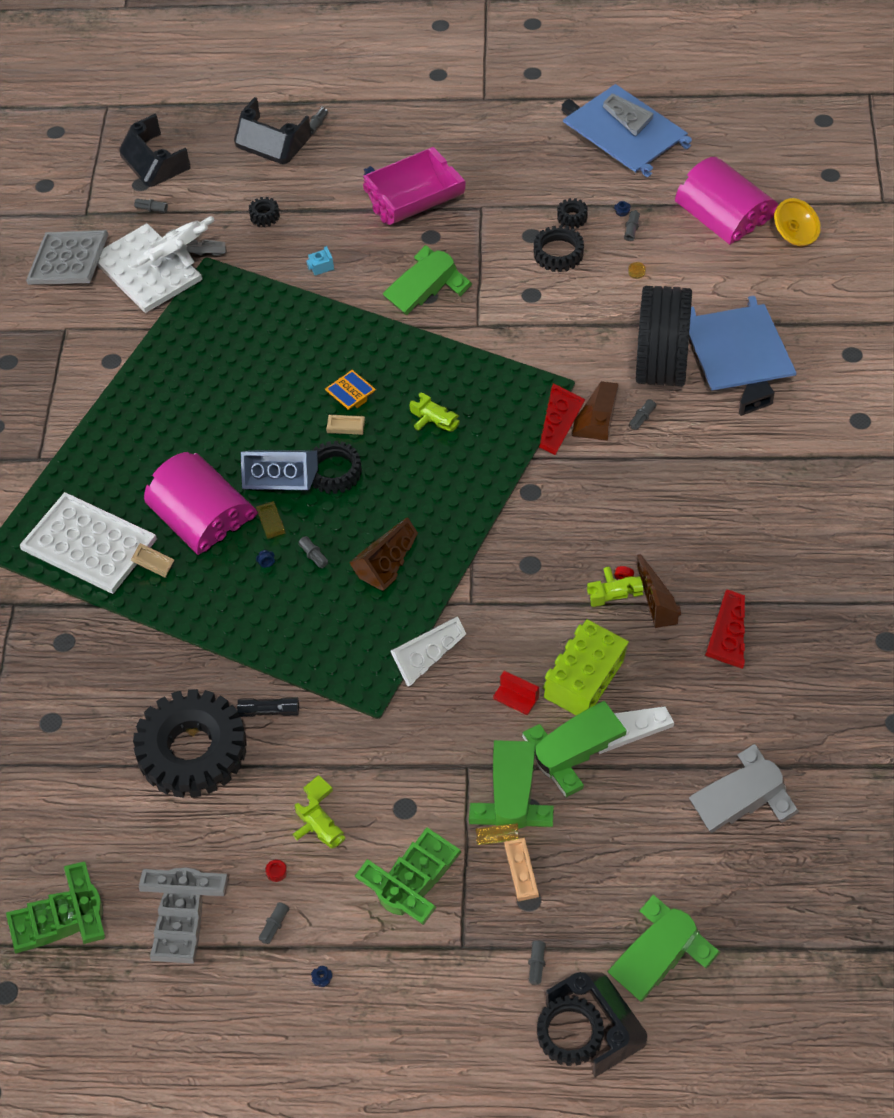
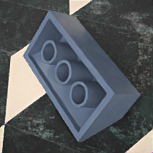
M249 450L241 452L242 489L309 490L318 469L317 450Z

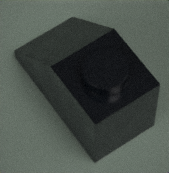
M767 381L747 384L740 401V416L773 404L775 392Z

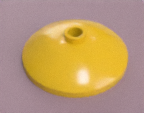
M789 198L777 206L774 220L779 233L784 239L797 246H808L818 238L820 234V221L816 212L809 204L800 199Z

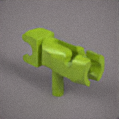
M419 393V397H421L419 403L415 401L410 402L411 412L421 418L414 425L416 430H420L428 421H432L438 427L451 432L460 423L457 420L458 414L452 411L447 412V408L431 401V397L424 393Z
M611 567L603 569L606 583L595 581L587 584L588 595H591L592 607L605 605L606 601L628 599L629 593L633 597L643 596V585L640 576L616 580L613 578Z
M308 794V806L303 807L296 803L294 807L297 815L304 823H307L293 833L294 838L299 840L311 831L315 832L317 838L331 849L336 848L344 842V832L338 826H335L334 821L320 807L319 802L314 796Z

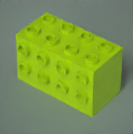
M586 619L583 625L579 624L574 633L576 635L574 639L568 640L565 646L566 651L564 654L560 653L558 655L555 667L553 669L550 668L546 673V682L543 686L545 699L576 716L597 704L623 664L629 641Z

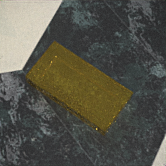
M274 501L256 507L267 539L285 533Z
M518 823L476 828L477 845L519 839Z

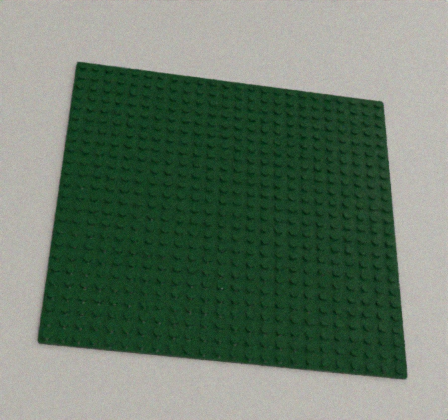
M205 257L196 268L201 274L202 280L173 298L0 527V567L363 714L380 719L404 680L390 651L434 628L539 448L553 383L571 392L575 386V381ZM353 370L374 387L376 391L371 393L367 397V402L356 408L353 406L348 410L330 395L325 388ZM419 393H424L431 397V401L447 408V412L452 411L458 414L457 420L460 423L451 432L438 427L432 421H428L420 430H416L414 425L421 418L411 412L410 402L415 401L419 403L421 398ZM329 415L365 416L363 435L327 433L326 428ZM328 441H331V444H334V441H338L339 444L345 442L346 446L348 444L352 445V448H355L360 456L362 468L359 481L357 480L355 486L352 485V488L349 490L345 488V492L342 493L340 490H337L338 494H333V490H331L330 494L325 492V489L321 492L318 488L315 489L313 484H311L309 490L242 489V451L313 450L316 446L320 448L319 444L323 443L326 446ZM184 452L199 454L258 513L252 520L247 521L237 530L227 531L223 540L218 541L207 551H203L199 555L144 501L146 486L150 485L154 479L152 476L154 472L165 461ZM334 456L326 458L318 464L317 473L327 478L341 477L351 469L352 464L343 457ZM65 492L155 534L157 540L150 548L174 559V563L166 577L137 564L112 594L21 550L20 544ZM408 517L418 534L410 550L404 556L405 561L399 567L396 579L385 590H380L361 580L350 565V562L368 546ZM308 536L311 542L320 548V552L328 560V564L324 568L318 567L312 559L307 557V553L299 546L301 538ZM263 550L272 551L275 555V561L270 567H261L256 561L257 555Z

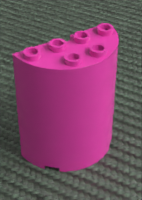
M434 147L363 176L365 182L363 183V188L366 193L368 192L373 204L374 213L376 215L379 214L382 222L389 225L458 197L465 192V180L452 166H448L445 158Z
M717 157L704 159L694 166L687 174L688 179L684 185L680 184L675 197V202L729 245L739 241L746 234L751 233L755 229V225L759 227L772 219L779 205L765 192Z
M184 452L165 461L152 475L154 479L150 485L146 486L144 493L145 503L197 555L207 551L218 541L223 540L227 531L237 530L241 525L252 520L258 514L256 509L197 453L189 454Z

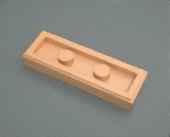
M525 838L505 841L504 846L517 900L523 901L538 898L539 893Z

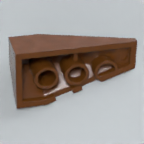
M604 381L599 383L574 421L573 437L608 441L619 383Z
M407 517L358 554L350 562V565L361 580L380 590H385L396 579L397 571L405 561L404 556L410 550L418 532Z
M637 554L636 566L642 581L654 627L660 628L678 624V618L681 616L680 605H676L673 595L641 554Z

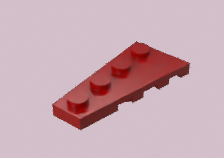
M553 383L540 440V448L556 456L586 399Z
M726 589L705 653L707 657L741 669L745 665V595Z

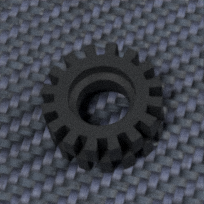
M260 197V200L256 198L255 202L252 201L251 205L249 204L251 222L254 225L257 224L258 227L261 225L262 227H266L265 225L270 227L271 223L273 225L276 224L280 217L277 201H274L273 198L269 200V197L265 199Z
M568 198V201L565 199L563 203L560 202L557 207L558 223H561L563 226L565 225V227L570 226L571 229H574L575 226L577 229L580 228V225L584 226L588 219L586 203H582L580 199L577 201V198H574V200Z

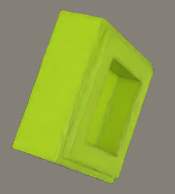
M319 775L303 787L304 792L307 795H313L318 802H321L333 791L332 787Z

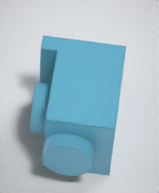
M327 246L324 247V250L308 255L306 263L308 269H312L314 275L334 270L333 257Z

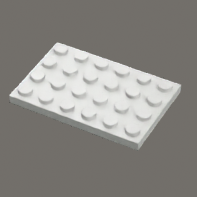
M148 224L141 226L103 248L97 266L145 313L202 280L201 274L191 265L185 268L178 254H174V252L156 261L149 260L143 265L137 264V259L144 256V252L162 238Z
M64 492L23 540L20 548L113 594L137 565L131 561V558L138 545L141 543L151 547L157 540V537L147 530Z

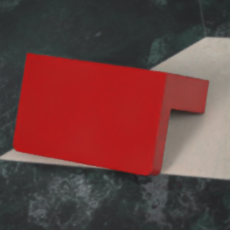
M503 671L500 676V686L493 695V699L528 715L539 699V687L509 672Z

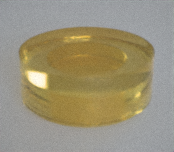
M640 262L631 263L628 267V274L634 279L642 278L645 275L646 267Z

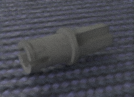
M321 107L317 114L311 117V134H314L316 129L323 124L322 120L328 114V110L324 107Z
M135 199L134 201L135 208L146 209L149 212L159 211L166 213L168 210L167 202L154 201V199Z
M637 210L630 212L629 219L625 224L626 232L624 239L627 241L635 239L636 230L639 228L640 213Z
M648 399L642 408L636 411V415L629 423L631 429L638 430L643 422L649 419L650 413L656 408V403L653 400Z
M308 536L299 540V546L318 567L324 568L328 564V560L320 552V548L315 546Z
M278 902L271 916L266 919L267 923L259 936V940L262 943L270 944L277 930L281 929V923L289 911L287 905Z
M539 940L532 942L531 959L528 960L530 965L528 982L532 985L541 984L543 967L546 964L544 961L546 943Z

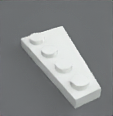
M458 617L390 651L407 687L411 686L418 677L423 675L431 665L437 662L444 653L466 635Z
M666 707L614 713L626 728L627 733L625 736L610 742L608 748L598 753L610 751L674 727V722Z

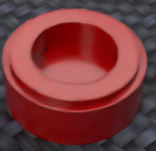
M618 566L615 569L614 576L617 580H621L625 577H634L635 572L629 567Z
M281 860L270 861L265 868L266 876L272 882L282 881L287 875L285 863Z

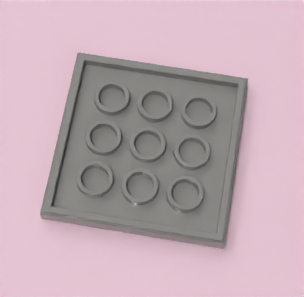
M107 230L46 232L26 279L28 285L90 283L108 237Z

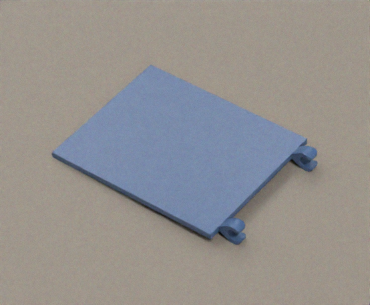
M616 84L563 119L565 124L634 172L641 170L646 177L652 175L650 171L653 169V166L648 164L677 142H680L685 149L691 147L689 143L692 142V138L687 136L688 133ZM612 93L654 113L653 119L637 136L603 108L604 101Z
M755 296L748 297V307L696 316L694 307H691L689 338L712 391L796 376V370L765 304L758 305Z

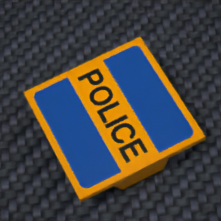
M353 370L325 388L330 395L348 410L353 406L356 408L367 402V397L376 391L374 387Z

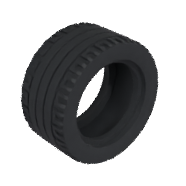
M653 286L643 287L636 365V382L638 384L648 383V385H655L657 383V385L666 384V386H673L675 384V386L681 387L685 385L692 290L690 288L681 289V287H673L671 289V287L664 286V288L662 286H655V288Z

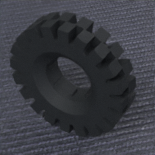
M188 689L186 697L182 696L181 691L171 693L173 698L171 701H168L165 696L156 701L158 708L155 709L150 706L144 712L146 720L139 719L136 725L138 733H134L133 738L135 756L146 780L153 787L157 784L160 792L168 794L172 790L174 797L184 798L185 792H189L191 798L200 797L201 789L205 788L208 794L217 791L216 783L218 782L225 786L232 780L230 773H238L241 768L240 760H244L246 755V735L241 717H239L236 708L233 705L229 706L228 700L224 697L219 696L216 699L214 692L206 690L202 696L199 695L198 689ZM189 730L203 731L208 734L209 740H212L210 747L202 756L191 760L177 758L174 756L173 751L170 750L174 739L181 733Z

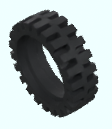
M556 225L552 226V229L547 227L545 231L541 230L540 234H537L534 239V258L542 268L544 266L546 270L551 268L552 272H555L556 269H558V272H562V269L569 271V267L574 269L575 265L578 266L584 256L583 237L580 236L578 231L575 232V229L572 228L570 230L568 226L565 229L563 225H559V228H556ZM565 241L572 244L575 250L569 255L558 257L545 253L542 248L549 242Z
M328 441L326 446L322 443L319 444L320 448L316 446L313 449L317 450V465L326 458L334 456L343 457L352 464L351 469L341 477L327 478L316 472L312 482L315 489L318 488L321 492L325 489V492L328 494L333 490V494H338L337 490H340L342 493L345 492V488L349 490L352 488V485L355 486L357 484V480L359 481L362 473L359 453H357L355 448H352V445L348 444L346 446L345 442L339 444L338 441H334V444H331V441Z
M565 996L564 999L559 997L556 998L555 1002H549L548 1007L543 1008L542 1014L538 1018L537 1037L540 1047L545 1055H549V1059L552 1061L557 1060V1063L561 1065L564 1062L566 1066H571L572 1063H575L577 1066L581 1065L582 1061L584 1063L588 1062L590 1057L593 1058L601 1048L604 1036L603 1020L598 1009L595 1010V1006L592 1003L588 1004V1000L583 998L581 1001L578 996H574L573 999H570V996ZM573 1011L584 1015L589 1020L593 1033L591 1040L586 1046L578 1050H565L552 1042L549 1037L548 1028L556 1015L562 1012Z

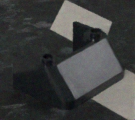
M254 97L240 113L234 142L235 146L241 150L279 164L289 163L312 136L309 116L306 115L298 125L287 123L281 129L258 122L260 112L258 100Z
M156 114L132 124L119 148L122 159L144 185L148 187L156 186L191 169L186 148L170 154L165 149L153 152L146 145L145 142L161 135Z
M577 972L546 990V1006L548 1007V1003L551 1001L555 1002L556 998L561 997V999H564L565 996L572 994L584 995L590 992L613 1025L606 1037L611 1050L593 1060V1075L597 1077L643 1049L647 1044V1032L607 975L601 972Z

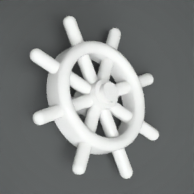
M210 216L201 222L193 221L171 230L152 244L144 252V256L137 259V264L143 265L149 260L156 261L174 252V254H178L185 268L194 263V260L187 251V244L206 231L208 225L214 222V218Z

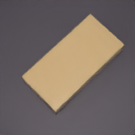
M329 415L326 428L327 433L363 435L365 416Z
M141 543L131 558L132 562L163 577H166L174 563V559Z

